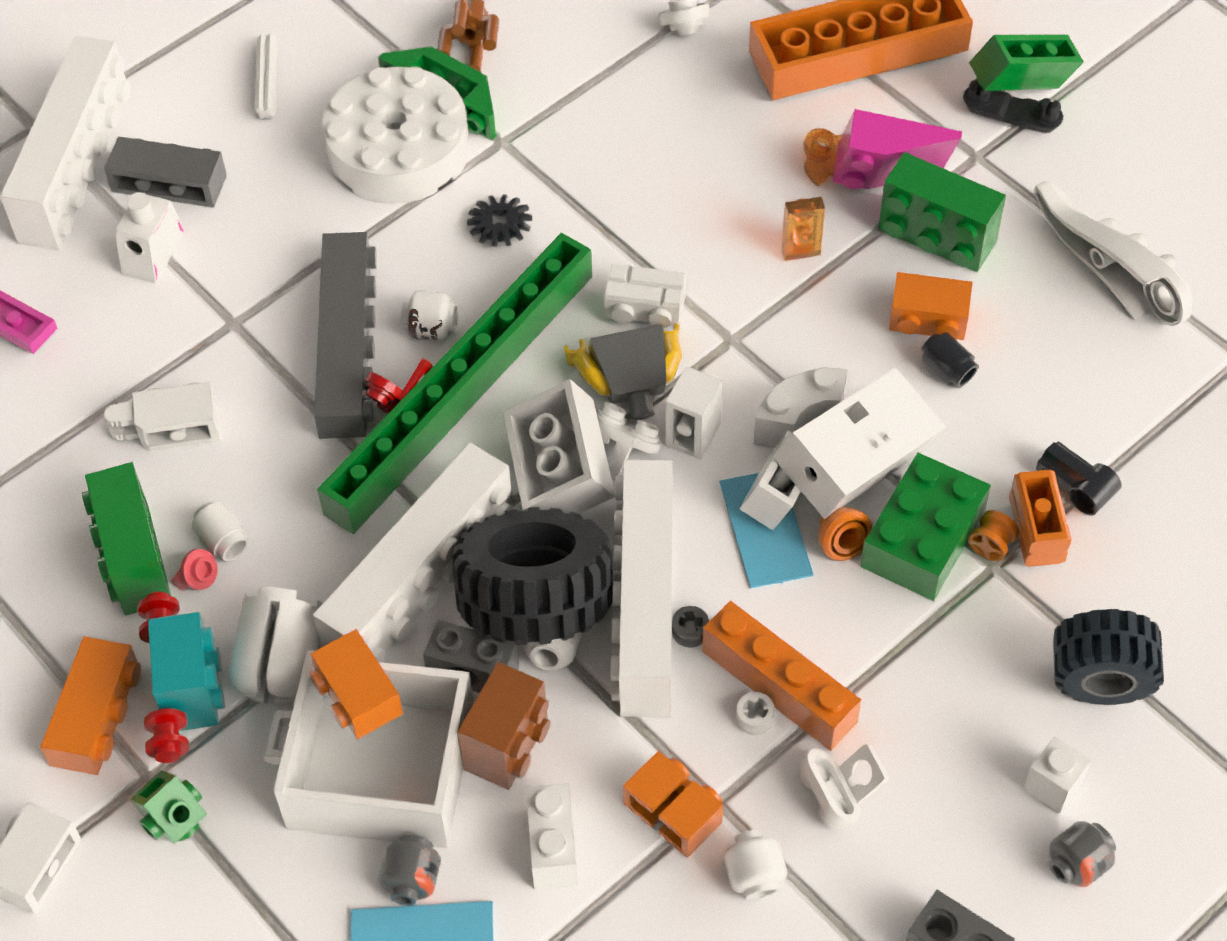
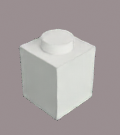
M1053 736L1030 767L1023 790L1061 814L1082 785L1091 759Z

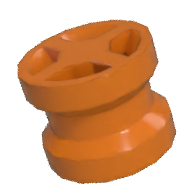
M988 510L980 519V527L975 528L969 535L968 542L971 548L981 557L991 561H1001L1007 554V545L1013 543L1018 537L1019 528L1008 515L999 511Z

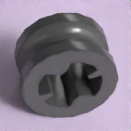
M697 606L681 607L675 612L672 619V635L674 640L679 645L688 648L698 647L703 644V627L709 622L708 615ZM693 621L696 632H687L685 622Z

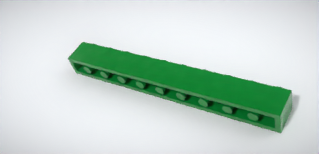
M561 232L317 488L323 515L354 535L592 278L591 249Z

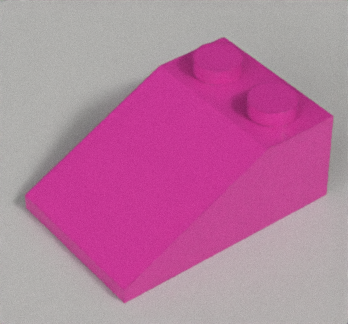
M854 109L837 145L832 182L843 184L850 189H872L884 186V181L904 152L944 168L962 138V131Z

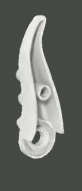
M1043 181L1034 187V194L1038 204L1056 235L1077 258L1108 286L1133 319H1138L1151 313L1169 326H1176L1188 320L1192 312L1193 298L1187 282L1174 270L1176 258L1173 254L1155 255L1146 247L1147 237L1145 234L1133 233L1126 235L1118 231L1117 221L1114 218H1105L1100 221L1090 218L1089 214L1079 210L1070 203L1063 189L1056 187L1051 182Z

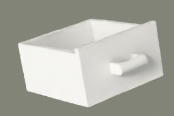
M307 650L293 711H275L264 756V761L267 763L279 765L273 791L286 829L388 842L399 841L402 836L412 835L429 840L434 845L433 847L448 849L463 774V763L457 731L474 704L469 672L379 662L399 693L403 715L357 740L349 726L342 729L337 723L330 709L334 702L329 694L326 693L321 696L314 686L309 675L310 672L315 670L310 655L314 650ZM289 726L283 751L277 750L282 727Z

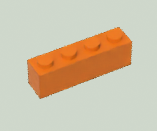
M731 600L703 627V653L754 692L767 695L772 700L774 708L830 751L858 723L861 699Z

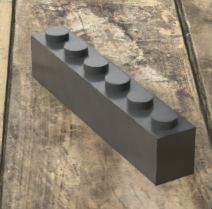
M367 232L322 233L314 412L319 439L366 437V422L373 421L372 399L367 398L365 395L369 389L366 386L365 378L370 371L373 372V367H368V359L375 358L374 337L369 336V328H375L376 326L374 305L370 306V298H376L375 276H370L371 269H377L376 246H369Z

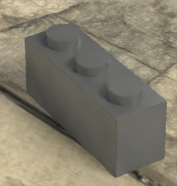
M120 136L117 137L104 167L111 192L127 195L142 192L172 202L211 208L215 207L227 177L220 151Z

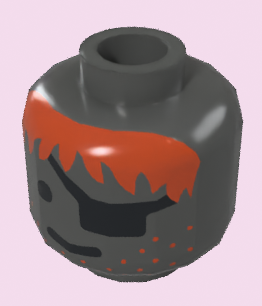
M1077 821L1051 841L1049 845V854L1052 859L1049 863L1050 869L1056 878L1065 884L1071 882L1078 887H1088L1114 866L1115 841L1102 825L1095 822L1090 824L1086 821Z
M407 835L402 836L399 841H395L387 846L379 883L386 892L391 894L390 899L401 905H415L417 900L426 899L433 895L441 857L433 849L434 845L429 840Z

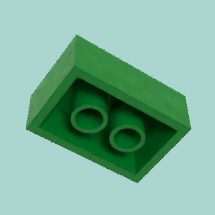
M904 152L884 181L878 230L887 233L893 238H899L913 244L925 252L936 254L960 267H965L978 273L997 243L1006 194Z
M917 452L864 541L861 568L934 601L966 546L969 535L976 528L986 510L991 484Z
M133 461L85 474L88 491L81 492L87 515L90 516L92 525H89L91 537L100 555V558H97L103 582H106L112 603L119 601L125 616L137 613V604L150 593L165 592L171 596L150 509Z

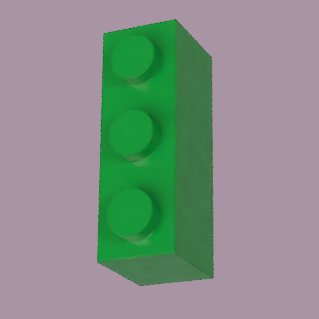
M1068 34L993 35L969 62L978 83L984 91L1059 89L1084 63Z

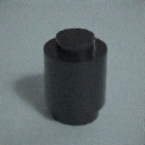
M944 332L941 335L938 333L931 335L921 348L924 352L921 360L948 385L953 383L957 388L963 387L974 377L979 369V365L974 361L975 356L948 332Z

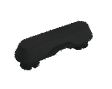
M977 79L972 80L969 83V87L963 93V100L972 113L1042 133L1052 132L1063 122L1064 115L1061 111V104L1057 100L1052 102L1050 98H1043L1037 101L1030 98H1017L1005 91H984Z

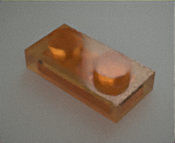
M822 196L785 202L781 248L785 261L821 255L825 205Z

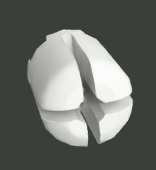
M260 587L259 593L256 596L248 597L246 592L244 593L228 671L230 683L237 692L252 701L267 703L269 693L275 695V704L295 702L307 650H318L319 637L313 614L322 605L320 600L317 599L315 607L307 602L295 599L296 590L279 587Z

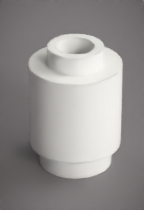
M208 502L196 510L192 529L216 557H221L224 561H231L249 546V539L246 537L247 530L223 502Z

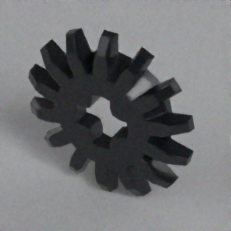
M503 194L498 203L493 195H489L490 205L482 200H478L476 205L479 208L470 209L468 215L475 217L467 220V226L476 225L471 229L470 234L475 236L481 233L479 242L483 244L489 239L492 241V247H497L498 242L505 241L506 246L512 245L510 239L514 237L521 241L524 237L520 230L529 232L531 226L524 221H533L531 214L524 213L529 210V206L527 204L518 205L520 202L518 197L511 199L507 204V194ZM506 214L507 223L497 222L493 224L492 215L502 216Z

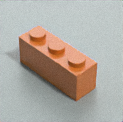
M83 636L40 746L50 766L98 775L103 761L109 760L113 751V734L117 723L121 724L127 713L126 699L131 686L135 687L141 674V664L137 661L131 645Z

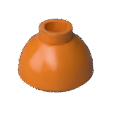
M842 507L825 519L822 516L820 517L818 539L827 557L835 561L849 560L863 551L864 541L872 529V523L869 517L860 510Z

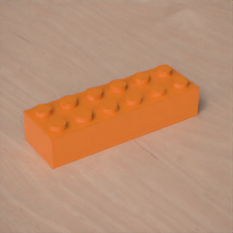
M836 0L751 21L749 53L771 99L776 100L966 52L969 50L973 20L962 0Z

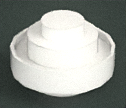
M672 0L668 2V10L659 12L661 25H669L670 30H677L678 36L698 32V25L703 24V18L710 15L708 2L696 3V0Z

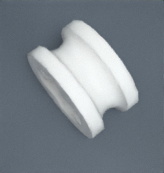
M750 692L741 697L737 704L736 722L739 728L750 735L766 733L774 722V704L772 700L760 692ZM757 708L763 710L762 717L755 716L753 720L748 718V710L752 712L756 711Z

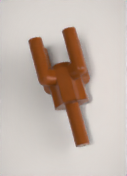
M457 0L454 5L452 23L443 25L440 28L437 50L450 56L452 40L456 39L461 43L467 44L470 50L468 66L481 72L484 49L493 51L497 46L498 16L495 14L488 15L489 12L485 9L483 0Z

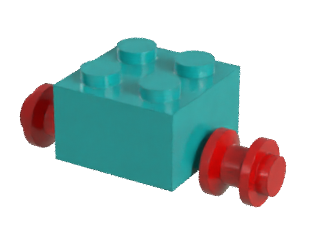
M153 592L137 604L138 615L146 620L139 626V638L150 644L152 692L159 710L150 712L144 717L145 730L153 733V737L145 743V752L149 757L155 758L157 762L172 763L178 761L189 750V740L185 736L180 735L179 731L219 725L218 709L225 708L223 687L221 683L218 684L217 672H222V662L219 647H215L212 627H204L200 612L177 615L180 611V605L175 597L165 592Z

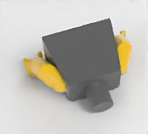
M674 323L672 331H665L662 324L593 337L589 341V353L587 352L585 340L580 339L578 340L580 348L577 350H570L567 345L563 346L568 365L576 368L580 376L599 395L607 396L610 403L616 404L628 401L632 420L647 419L655 415L651 396L664 393L666 384L674 380L682 358L679 342L680 326L678 323Z

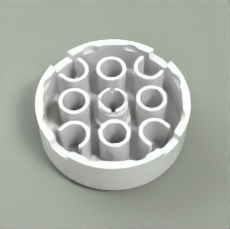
M419 67L374 68L370 72L364 73L342 86L330 99L323 115L322 129L331 171L338 181L341 180L352 188L353 194L367 200L397 204L427 198L438 193L437 188L446 183L450 178L454 181L467 162L469 135L465 105L461 96L446 80Z

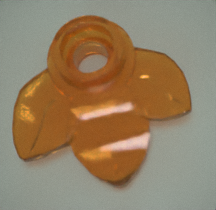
M823 128L812 129L807 133L803 141L804 151L807 156L804 170L808 178L816 186L822 185L829 176L833 177L837 145L842 134L834 135L831 131Z

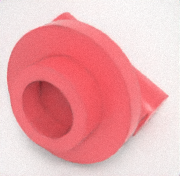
M204 549L191 550L184 556L180 569L171 580L172 584L181 590H185L186 587L194 590H203L210 587L214 583L218 571L215 557Z

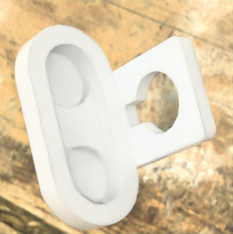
M606 402L603 408L596 409L603 444H609L611 439L617 442L614 448L617 452V460L614 465L609 467L612 481L616 480V476L621 475L624 468V460L628 459L632 447L652 454L659 452L662 442L657 435L659 432L657 426L643 420H638L636 425L628 422L625 418L626 410L612 403Z
M871 744L861 746L840 766L837 765L829 754L820 749L810 750L801 760L802 770L800 771V778L806 787L813 790L821 806L818 811L821 819L825 824L833 828L837 826L849 828L856 823L861 816L859 805L888 781V774ZM865 760L872 769L871 780L866 785H854L852 779L856 776L857 766L861 761Z

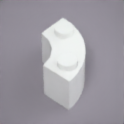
M821 367L795 374L780 382L766 395L758 408L755 417L754 444L775 448L788 431L795 432L844 401L848 369Z

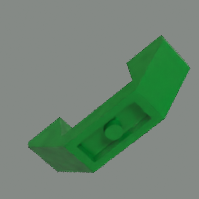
M432 46L386 52L378 56L379 67H419L446 80L456 89L463 100L468 130L474 134H480L491 141L496 137L494 110L487 75Z

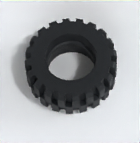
M539 507L528 508L525 511H517V509L508 510L503 515L497 516L494 514L486 517L483 523L476 522L470 526L467 532H464L459 538L453 550L452 561L457 611L470 628L472 627L484 637L491 635L495 641L503 643L507 640L515 641L516 645H528V642H539V645L550 644L552 640L560 638L562 641L573 638L577 632L585 633L590 630L595 623H599L612 606L613 566L610 539L594 521L589 518L584 520L581 514L572 511L569 514L563 513L561 509L556 508L540 510Z

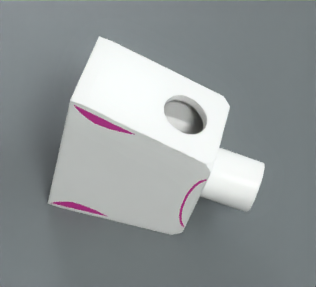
M138 192L130 195L127 199L128 208L115 231L121 272L124 276L156 284L185 230L170 201Z

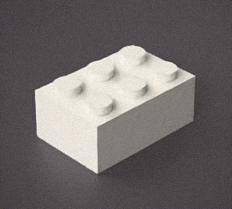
M571 379L503 412L523 511L528 510V508L539 507L540 510L556 508L561 509L563 513L569 514L572 511L580 514L615 497L594 400Z

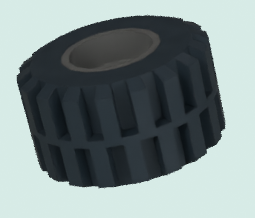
M1097 609L1075 614L1072 618L1063 620L1061 625L1056 626L1053 635L1054 680L1057 689H1060L1061 693L1065 696L1073 697L1074 700L1096 705L1127 704L1149 697V694L1156 693L1160 686L1163 685L1164 670L1161 630H1159V625L1151 621L1149 617L1138 615L1136 612L1129 610Z

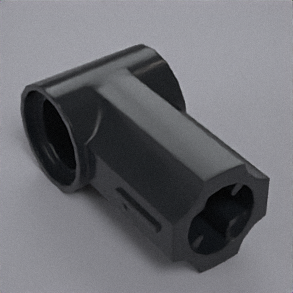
M1059 441L1057 443L1053 442L1037 462L1036 470L1051 469L1055 472L1057 484L1068 492L1071 503L1085 515H1095L1122 488L1119 476L1109 466L1102 463L1091 465Z

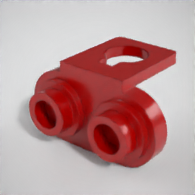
M422 358L403 390L386 378L370 371L365 378L366 386L369 388L365 395L377 402L376 406L389 414L413 389L423 374L425 376L432 369L433 365L428 360Z

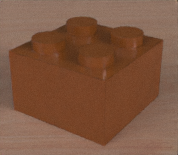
M498 662L457 731L465 771L507 790H510L516 777L521 779L525 775L531 762L530 752L536 742L541 744L544 741L551 724V720L547 716L549 700L546 699L544 681Z

